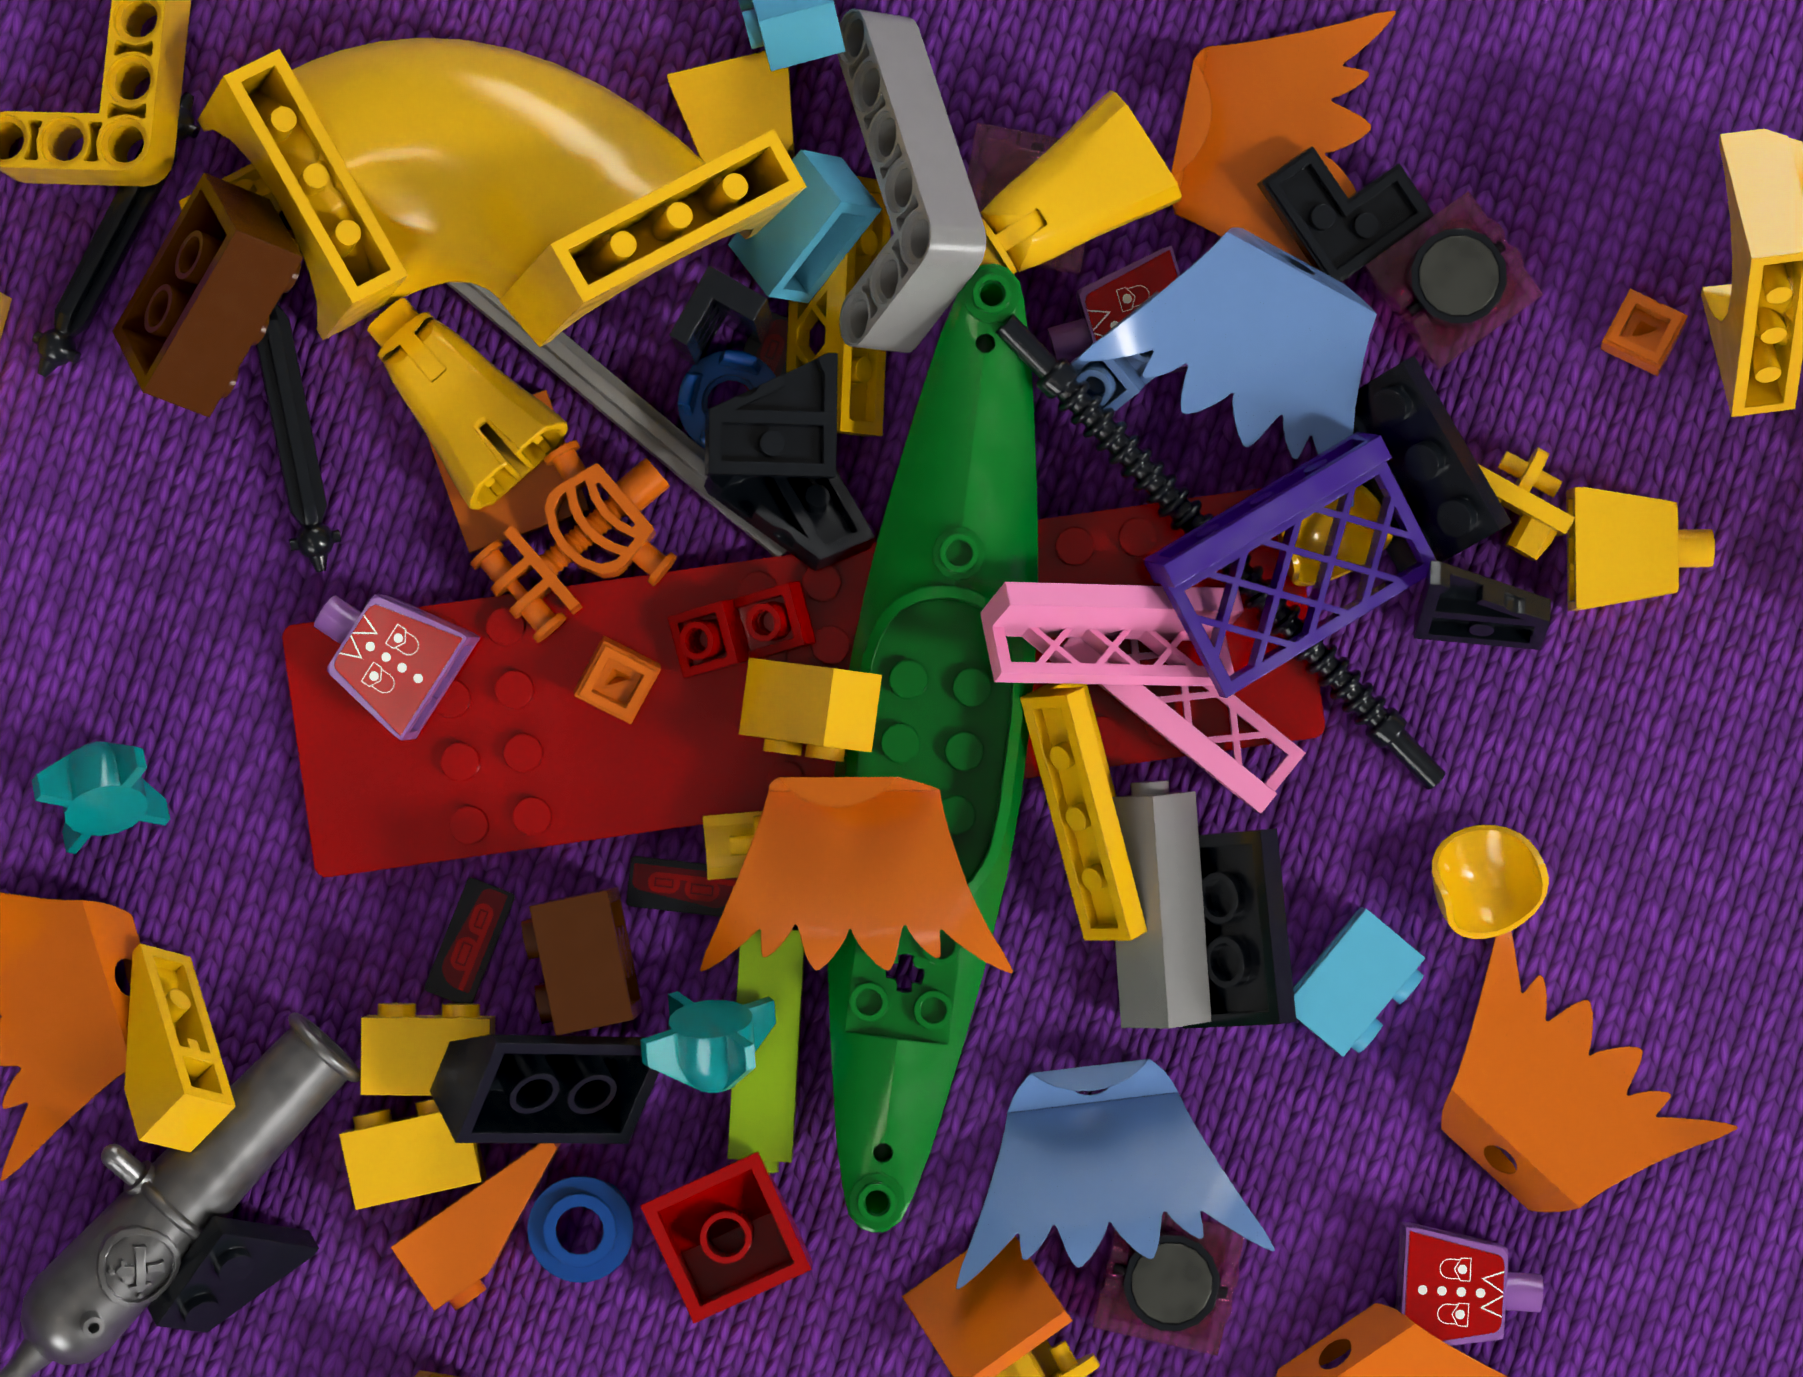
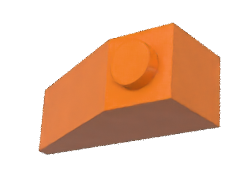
M538 1143L391 1246V1249L434 1311L448 1301L456 1311L487 1289L481 1278L486 1276L494 1267L561 1143Z

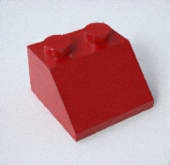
M759 1151L640 1205L693 1323H697L812 1270L813 1261L789 1208Z

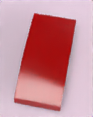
M800 581L788 582L667 617L683 679L748 662L749 658L761 659L816 643Z

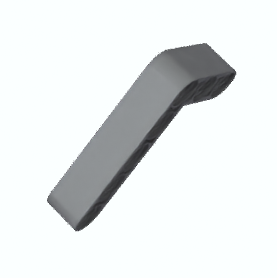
M851 9L843 16L839 23L846 52L838 53L837 56L894 234L845 298L840 312V332L845 344L850 347L910 353L920 344L979 268L986 250L985 227L917 23L914 19L906 16Z

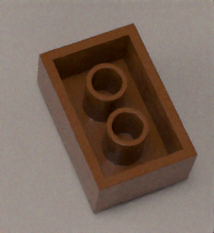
M204 172L112 331L143 393L210 418L220 399L226 398L232 392L238 378V368L251 346L257 345L263 339L269 325V315L282 293L289 291L294 286L299 276L303 259L301 252L270 199Z
M618 886L543 901L529 906L531 918L521 921V927L528 959L540 958L544 982L535 985L534 990L542 1024L553 1022L555 1035L558 1036L631 1021L644 1011Z

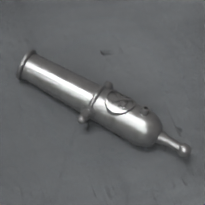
M291 1013L288 1016L291 1027L230 1086L236 1107L191 1153L167 1148L153 1163L149 1160L141 1163L118 1144L106 1146L101 1154L102 1163L125 1182L123 1186L124 1191L33 1280L23 1298L20 1317L24 1339L12 1359L0 1371V1377H31L53 1361L62 1365L89 1363L108 1351L144 1309L170 1286L179 1272L181 1260L213 1216L226 1218L347 1080L351 1082L360 1081L361 1072L353 1060L309 1019L299 1013Z

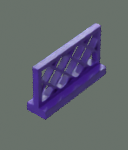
M1362 432L1354 433L1142 560L1153 582L1162 585L1220 697L1228 698L1426 578L1430 562L1437 561L1386 462L1392 457L1381 435ZM1373 477L1384 496L1377 522L1349 515L1356 488ZM1339 498L1336 511L1325 508V506ZM1313 513L1333 518L1323 555L1295 547L1302 520ZM1392 516H1394L1400 529L1390 527ZM1346 522L1374 529L1364 566L1336 559ZM1285 531L1282 543L1270 540ZM1387 534L1405 538L1417 563L1397 575L1377 570ZM1260 545L1280 550L1270 587L1241 579L1248 552ZM1293 554L1321 562L1311 599L1283 591ZM1231 563L1228 575L1217 573L1218 570ZM1334 566L1362 573L1355 600L1342 608L1324 603ZM1207 577L1226 582L1216 620L1197 615L1185 593V590ZM1375 577L1386 580L1372 589ZM1239 586L1267 594L1257 632L1228 624ZM1280 598L1309 606L1302 632L1289 640L1270 635ZM1322 610L1332 612L1331 615L1319 621ZM1202 624L1213 626L1210 639ZM1226 630L1255 638L1248 665L1230 676L1219 658ZM1268 642L1280 645L1265 654Z

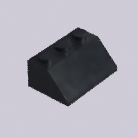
M492 1034L450 1041L431 1086L430 1093L455 1143L628 1144L659 1072L642 1063L640 1040L646 1037Z

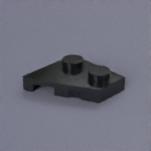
M1431 561L1414 616V639L1540 650L1550 624L1551 599L1443 562Z

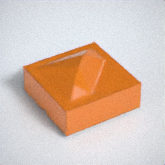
M1630 288L1602 340L1601 350L1658 377L1687 323L1688 315L1667 305L1660 304L1656 300Z
M603 635L574 688V696L632 724L661 671V665Z

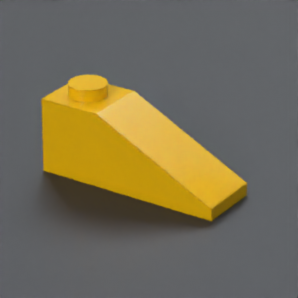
M140 943L132 951L124 1091L139 1141L189 1153L210 1134L236 1105L191 957Z

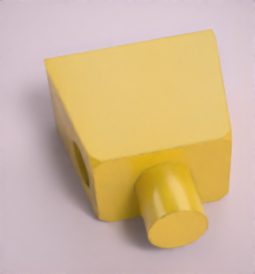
M765 51L667 74L671 92L699 157L705 163L730 152L772 129L776 131L790 158L795 157L789 67L771 71Z
M1574 487L1566 491V513L1575 517L1567 532L1568 611H1581L1677 593L1679 589V568L1713 567L1715 558L1713 530L1678 529L1677 502L1588 487Z

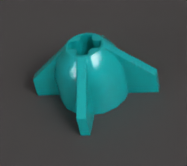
M101 741L87 743L37 773L31 780L35 801L63 806L65 823L62 834L66 853L76 854L91 835L104 836L119 833L133 827L139 821L163 826L170 821L166 798L142 778V774L147 769L143 748Z
M678 991L668 994L669 1030L640 1040L642 1063L653 1070L702 1092L719 1093L735 1087L738 1082L756 1068L755 1052L776 1024L774 1000L768 996L744 1005L727 1000L693 1002Z

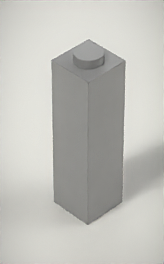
M1169 780L1130 783L1131 795L1112 798L1147 932L1131 941H1115L1121 1028L1170 1029L1211 1022L1196 791L1169 792Z

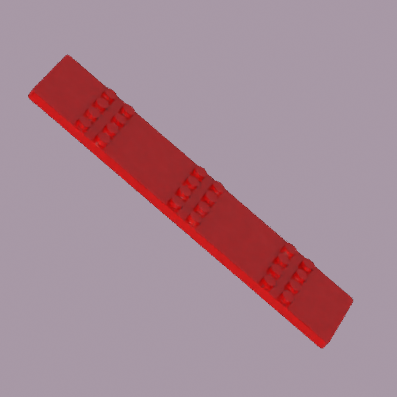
M1262 488L1187 499L1190 502L1199 500L1202 504L1200 513L1202 515L1211 513L1215 517ZM1158 503L1038 519V583L1162 586L1153 582L1142 560L1179 539L1185 532L1182 529L1174 531L1170 528L1172 518L1169 515L1159 517L1158 509L1160 505ZM1278 535L1270 540L1278 542ZM877 542L872 543L871 548L816 571L790 554L669 571L655 586L647 582L650 577L649 574L565 586L583 608L573 615L557 595L551 591L542 600L555 615L562 612L566 620L551 635L539 643L533 639L536 631L523 616L515 619L509 612L510 608L517 602L512 594L417 607L465 628L481 638L417 738L401 741L395 737L327 672L329 663L341 646L339 643L314 627L315 622L288 626L282 634L316 872L322 877H334L702 825L703 816L763 811L769 791V784L778 777H834L836 761L805 757L807 744H803L801 756L763 751L764 738L739 735L748 662L683 679L667 617L788 582L800 581L816 643L761 659L849 670L854 637ZM1260 545L1248 552L1251 555L1249 565L1252 568L1262 566L1264 571L1261 576L1262 579H1272L1279 550ZM1287 574L1283 591L1307 598L1306 586L1294 585ZM1207 577L1192 587L1225 588L1226 583ZM1242 594L1241 600L1244 612L1232 625L1257 632L1260 622L1257 620L1256 615L1259 610L1256 607L1246 609L1244 606L1246 596ZM1287 600L1286 604L1289 607L1291 605H1298L1300 607L1298 617L1301 620L1304 619L1308 606ZM1226 631V639L1235 673L1248 665L1255 638ZM1280 633L1277 635H1271L1281 639L1283 638L1282 634ZM603 635L661 665V671L632 724L574 696V688ZM1065 638L1064 641L1060 644V646H1062L1068 638ZM1124 639L1118 647L1126 654H1131L1130 639ZM1138 640L1139 653L1153 652ZM1181 641L1176 648L1198 666H1204L1192 642ZM1268 642L1265 654L1280 645ZM1037 649L1035 654V662H1037L1043 655ZM1158 658L1140 660V664L1153 665ZM1292 658L1234 693L1236 697L1291 741L1317 738L1325 730L1321 691L1317 682L1319 678L1318 673L1308 674L1305 667L1308 662L1305 659L1296 661ZM1034 683L1033 691L1048 683ZM1087 684L1109 767L1186 756L1098 684ZM1143 685L1157 697L1181 694L1180 686ZM1188 686L1189 693L1207 691L1202 686ZM1217 698L1190 700L1192 725L1207 737L1231 734L1229 711L1225 704ZM1182 701L1166 703L1184 718ZM1237 715L1239 733L1258 732ZM1030 735L1024 779L1041 777ZM1267 738L1240 741L1241 748L1273 744ZM1232 741L1215 743L1224 751L1233 750Z

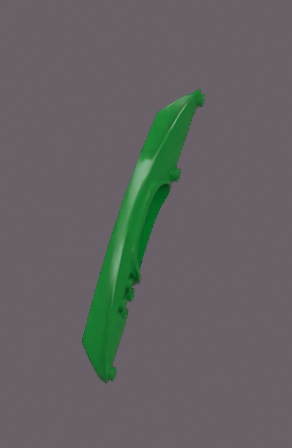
M984 264L976 270L957 294L939 337L896 472L864 593L849 670L882 675L872 752L845 749L844 762L836 761L834 777H901L940 789L949 832L966 882L993 935L1008 874L1022 795L1029 731L1020 697L1032 692L1034 683L994 682L980 612L1004 582L1038 583V514L1032 371L996 333L1013 314L1027 327L1024 298L1020 281L1009 268L998 264ZM1006 636L1011 662H1035V647L1023 637ZM903 926L894 963L898 964V955L909 954L912 955L913 965L922 969L919 981L911 980V987L897 988L895 977L886 975V970L875 964L860 947L851 929H849L839 950L828 962L835 1127L842 1187L848 1215L861 1229L872 1233L886 1232L901 1222L914 1196L932 1149L986 966V962L956 943L943 930H940L941 956L934 958L916 942L907 926Z

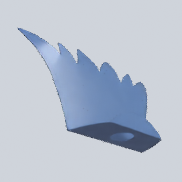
M1233 227L1200 259L1153 299L1093 343L1078 357V360L1103 361L1153 350V354L1142 373L1144 378H1153L1167 374L1186 363L1188 365L1180 402L1183 414L1202 411L1233 393V415L1237 433L1242 444L1245 447H1250L1282 415L1284 437L1292 458L1298 459L1309 436H1312L1319 455L1353 435L1355 406L1363 361L1377 313L1344 283L1243 228ZM1353 497V501H1352L1351 507L1354 506V497Z
M1142 1059L1030 1073L1018 1087L1009 1106L1001 1148L988 1194L962 1263L956 1289H960L980 1273L1016 1234L1020 1236L1022 1259L1028 1260L1043 1244L1053 1225L1056 1226L1069 1258L1078 1268L1082 1267L1096 1251L1105 1235L1109 1222L1112 1223L1118 1234L1135 1251L1148 1259L1154 1258L1159 1244L1163 1212H1166L1183 1230L1198 1239L1204 1237L1200 1213L1203 1211L1247 1240L1270 1251H1275V1248L1265 1230L1237 1192L1203 1139L1174 1083L1167 1073L1154 1061ZM1107 1088L1103 1092L1093 1095H1084L1076 1092L1096 1091Z

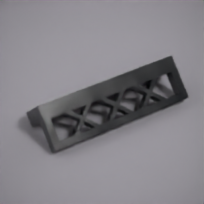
M708 266L669 334L681 358L693 365H697L705 356L722 324L729 326L762 345L774 324L766 297L711 266Z

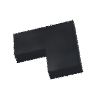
M1313 146L1305 149L1257 183L1310 264L1340 282L1435 216L1400 163L1391 166L1347 197Z

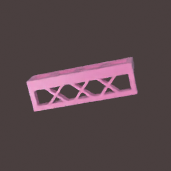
M1004 582L980 612L994 682L1215 687L1204 666H1197L1176 649L1181 641L1191 640L1162 586ZM1190 587L1185 590L1197 615L1216 620L1224 588ZM1239 588L1228 623L1231 625L1244 612ZM1202 624L1210 639L1213 626ZM1225 634L1219 658L1230 676L1234 673ZM1006 636L1023 637L1043 655L1037 662H1011ZM1065 638H1081L1098 652L1101 657L1095 664L1080 663L1064 650L1060 644ZM1124 639H1138L1159 658L1153 665L1138 664L1118 646Z
M1068 638L1061 646L1080 663L1095 664L1101 657L1098 652L1081 638ZM1130 639L1131 654L1127 655L1138 664H1140V660L1159 658L1154 652L1139 653L1138 639ZM1098 684L1256 813L1261 814L1277 795L1275 792L1306 754V752L1234 694L1228 698L1220 697L1213 686H1202L1207 691L1189 693L1188 686H1180L1181 694L1157 697L1143 685ZM1217 698L1225 704L1229 711L1231 734L1207 737L1192 725L1190 700ZM1182 701L1184 718L1166 703ZM1237 715L1258 732L1239 733ZM1267 738L1286 754L1264 783L1242 766L1241 740ZM1232 741L1233 757L1215 743Z

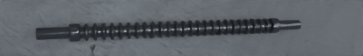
M1014 314L996 331L998 336L1038 377L1036 382L1037 388L1048 399L1057 397L1060 400L1058 404L1059 411L1062 412L1069 409L1073 413L1070 421L1073 425L1082 423L1085 426L1083 430L1085 438H1091L1092 436L1097 438L1096 450H1108L1110 452L1108 457L1109 464L1113 465L1119 462L1123 466L1120 471L1123 478L1132 476L1135 479L1133 489L1135 491H1141L1142 489L1147 491L1146 503L1154 504L1156 502L1160 505L1158 509L1159 517L1169 515L1172 518L1170 523L1172 530L1182 529L1185 535L1214 518L1211 513L1205 515L1200 513L1202 504L1199 500L1190 502L1187 499L1189 495L1187 487L1176 488L1177 477L1175 474L1167 476L1163 474L1162 471L1165 467L1163 461L1152 462L1150 460L1152 455L1151 448L1140 449L1137 446L1140 440L1137 434L1128 436L1125 433L1127 428L1125 421L1117 423L1113 421L1112 418L1115 414L1113 408L1102 409L1100 407L1102 402L1101 395L1090 396L1087 393L1090 387L1087 381L1079 383L1076 380L1078 372L1066 358L1057 360ZM1248 553L1241 579L1270 587L1272 579H1262L1261 576L1264 572L1262 566L1252 568L1249 565L1251 555ZM1231 563L1220 569L1222 571L1221 574H1229ZM1239 586L1240 595L1246 596L1245 608L1252 609L1256 607L1259 610L1256 618L1260 622L1267 594ZM1280 598L1270 634L1277 635L1280 633L1283 636L1282 639L1289 640L1302 632L1305 618L1301 620L1298 617L1300 613L1298 605H1291L1289 607L1286 604L1287 600ZM1322 640L1294 657L1296 661L1305 659L1308 662L1305 667L1308 674L1317 672L1320 675L1317 680L1320 687L1331 686V699L1337 700L1342 698L1344 700L1342 704L1343 712L1349 713L1354 711L1356 713L1354 717L1355 724H1366V736L1376 747L1383 748L1386 746L1427 790L1435 787L1444 778L1445 771L1405 730L1407 724L1405 718L1395 708L1390 707L1386 709L1384 707L1386 702L1384 696H1372L1373 684L1370 682L1361 684L1359 682L1361 678L1360 670L1349 671L1347 669L1349 659L1347 657L1337 658L1335 656L1337 652L1335 644L1324 645Z

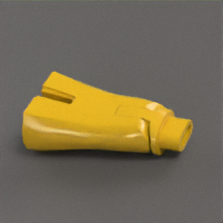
M1110 90L1099 99L1054 145L1009 183L983 209L981 214L984 217L982 221L986 233V250L980 266L984 264H998L1009 268L1015 274L1017 273L1016 268L1021 272L1045 263L1091 239L1151 215L1181 200L1182 194L1177 181L1129 106L1116 92Z
M400 298L368 326L367 332L381 347L378 357L384 363L394 386L426 433L454 485L470 509L479 510L485 506L493 505L540 464L545 456L561 445L568 431L567 422L546 404L500 371L465 339L435 319L429 312L419 314L406 298Z

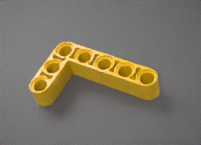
M111 0L99 113L0 112V171L15 181L31 184L145 187L155 185L165 179L172 169L175 157L191 0ZM157 15L156 25L153 30L141 37V29L144 23L152 16ZM150 77L148 90L143 96L134 99L137 85L145 78ZM23 136L24 142L21 150L17 155L9 158L11 145L15 140ZM83 138L82 150L76 157L68 160V152L72 144L78 139ZM143 139L142 152L137 158L127 162V155L131 146Z

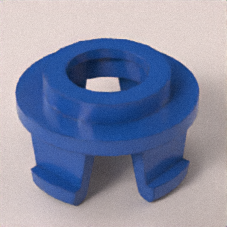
M725 349L724 351L715 352L703 357L697 365L694 364L686 372L679 388L678 411L686 432L699 446L705 449V411L708 410V397L711 391L718 384L726 381H737L746 385L751 390L776 378L773 371L756 356L740 350Z
M572 1176L553 1183L537 1198L529 1215L527 1233L531 1250L545 1270L562 1280L584 1283L607 1276L623 1262L633 1241L634 1223L628 1201L613 1184L590 1176ZM585 1207L591 1209L599 1216L603 1223L604 1233L602 1240L596 1249L588 1253L575 1254L569 1252L561 1246L557 1238L556 1226L558 1219L565 1211L571 1208Z

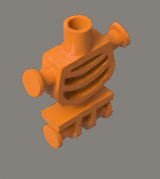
M577 440L558 447L544 458L547 466L555 465L564 481L548 494L544 506L549 531L556 541L554 546H550L549 550H545L544 554L538 555L515 527L511 525L503 533L524 557L513 566L500 551L504 545L498 539L485 547L470 562L474 570L481 567L494 582L490 590L496 597L509 591L517 600L509 612L515 619L521 616L526 619L536 631L533 639L537 643L551 635L566 620L562 612L555 615L542 600L551 591L557 595L573 615L583 608L557 577L559 571H563L564 567H568L569 563L573 562L580 569L606 579L620 576L634 562L650 575L647 582L655 586L676 561L677 556L674 553L670 552L666 556L650 543L655 537L656 531L641 513L643 509L670 487L668 482L646 457L615 483L600 464L595 463L585 468L576 452L580 448ZM586 486L590 498L596 507L587 517L584 516L578 493L579 490ZM601 487L609 496L607 500L603 501L598 490ZM567 499L569 508L578 525H574V528L570 529L563 536L559 525L558 513L563 501ZM627 516L634 526L631 527L621 521L622 517ZM613 528L620 535L632 540V542L627 547L614 543L602 535ZM594 544L609 555L617 557V559L600 564L584 558L580 554L587 550L588 546ZM534 569L542 580L531 590L527 591L519 581Z

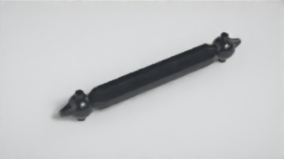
M187 92L181 96L175 157L172 168L177 161L178 141H182L188 136L194 139L200 131V128L194 125L192 114L194 96ZM144 142L142 143L135 158H137L138 155L142 152ZM170 172L165 179L155 185L119 187L55 308L54 328L44 333L36 331L32 337V342L37 344L40 356L38 374L47 377L57 366H63L68 362L76 364L80 360L81 353L76 351L74 338L89 328Z
M282 293L269 315L267 331L263 339L256 345L289 511L301 526L296 538L289 539L290 550H299L302 555L309 558L316 572L326 571L328 554L331 552L334 543L341 542V535L339 529L331 531L323 523L327 501L289 317L278 305L283 297Z

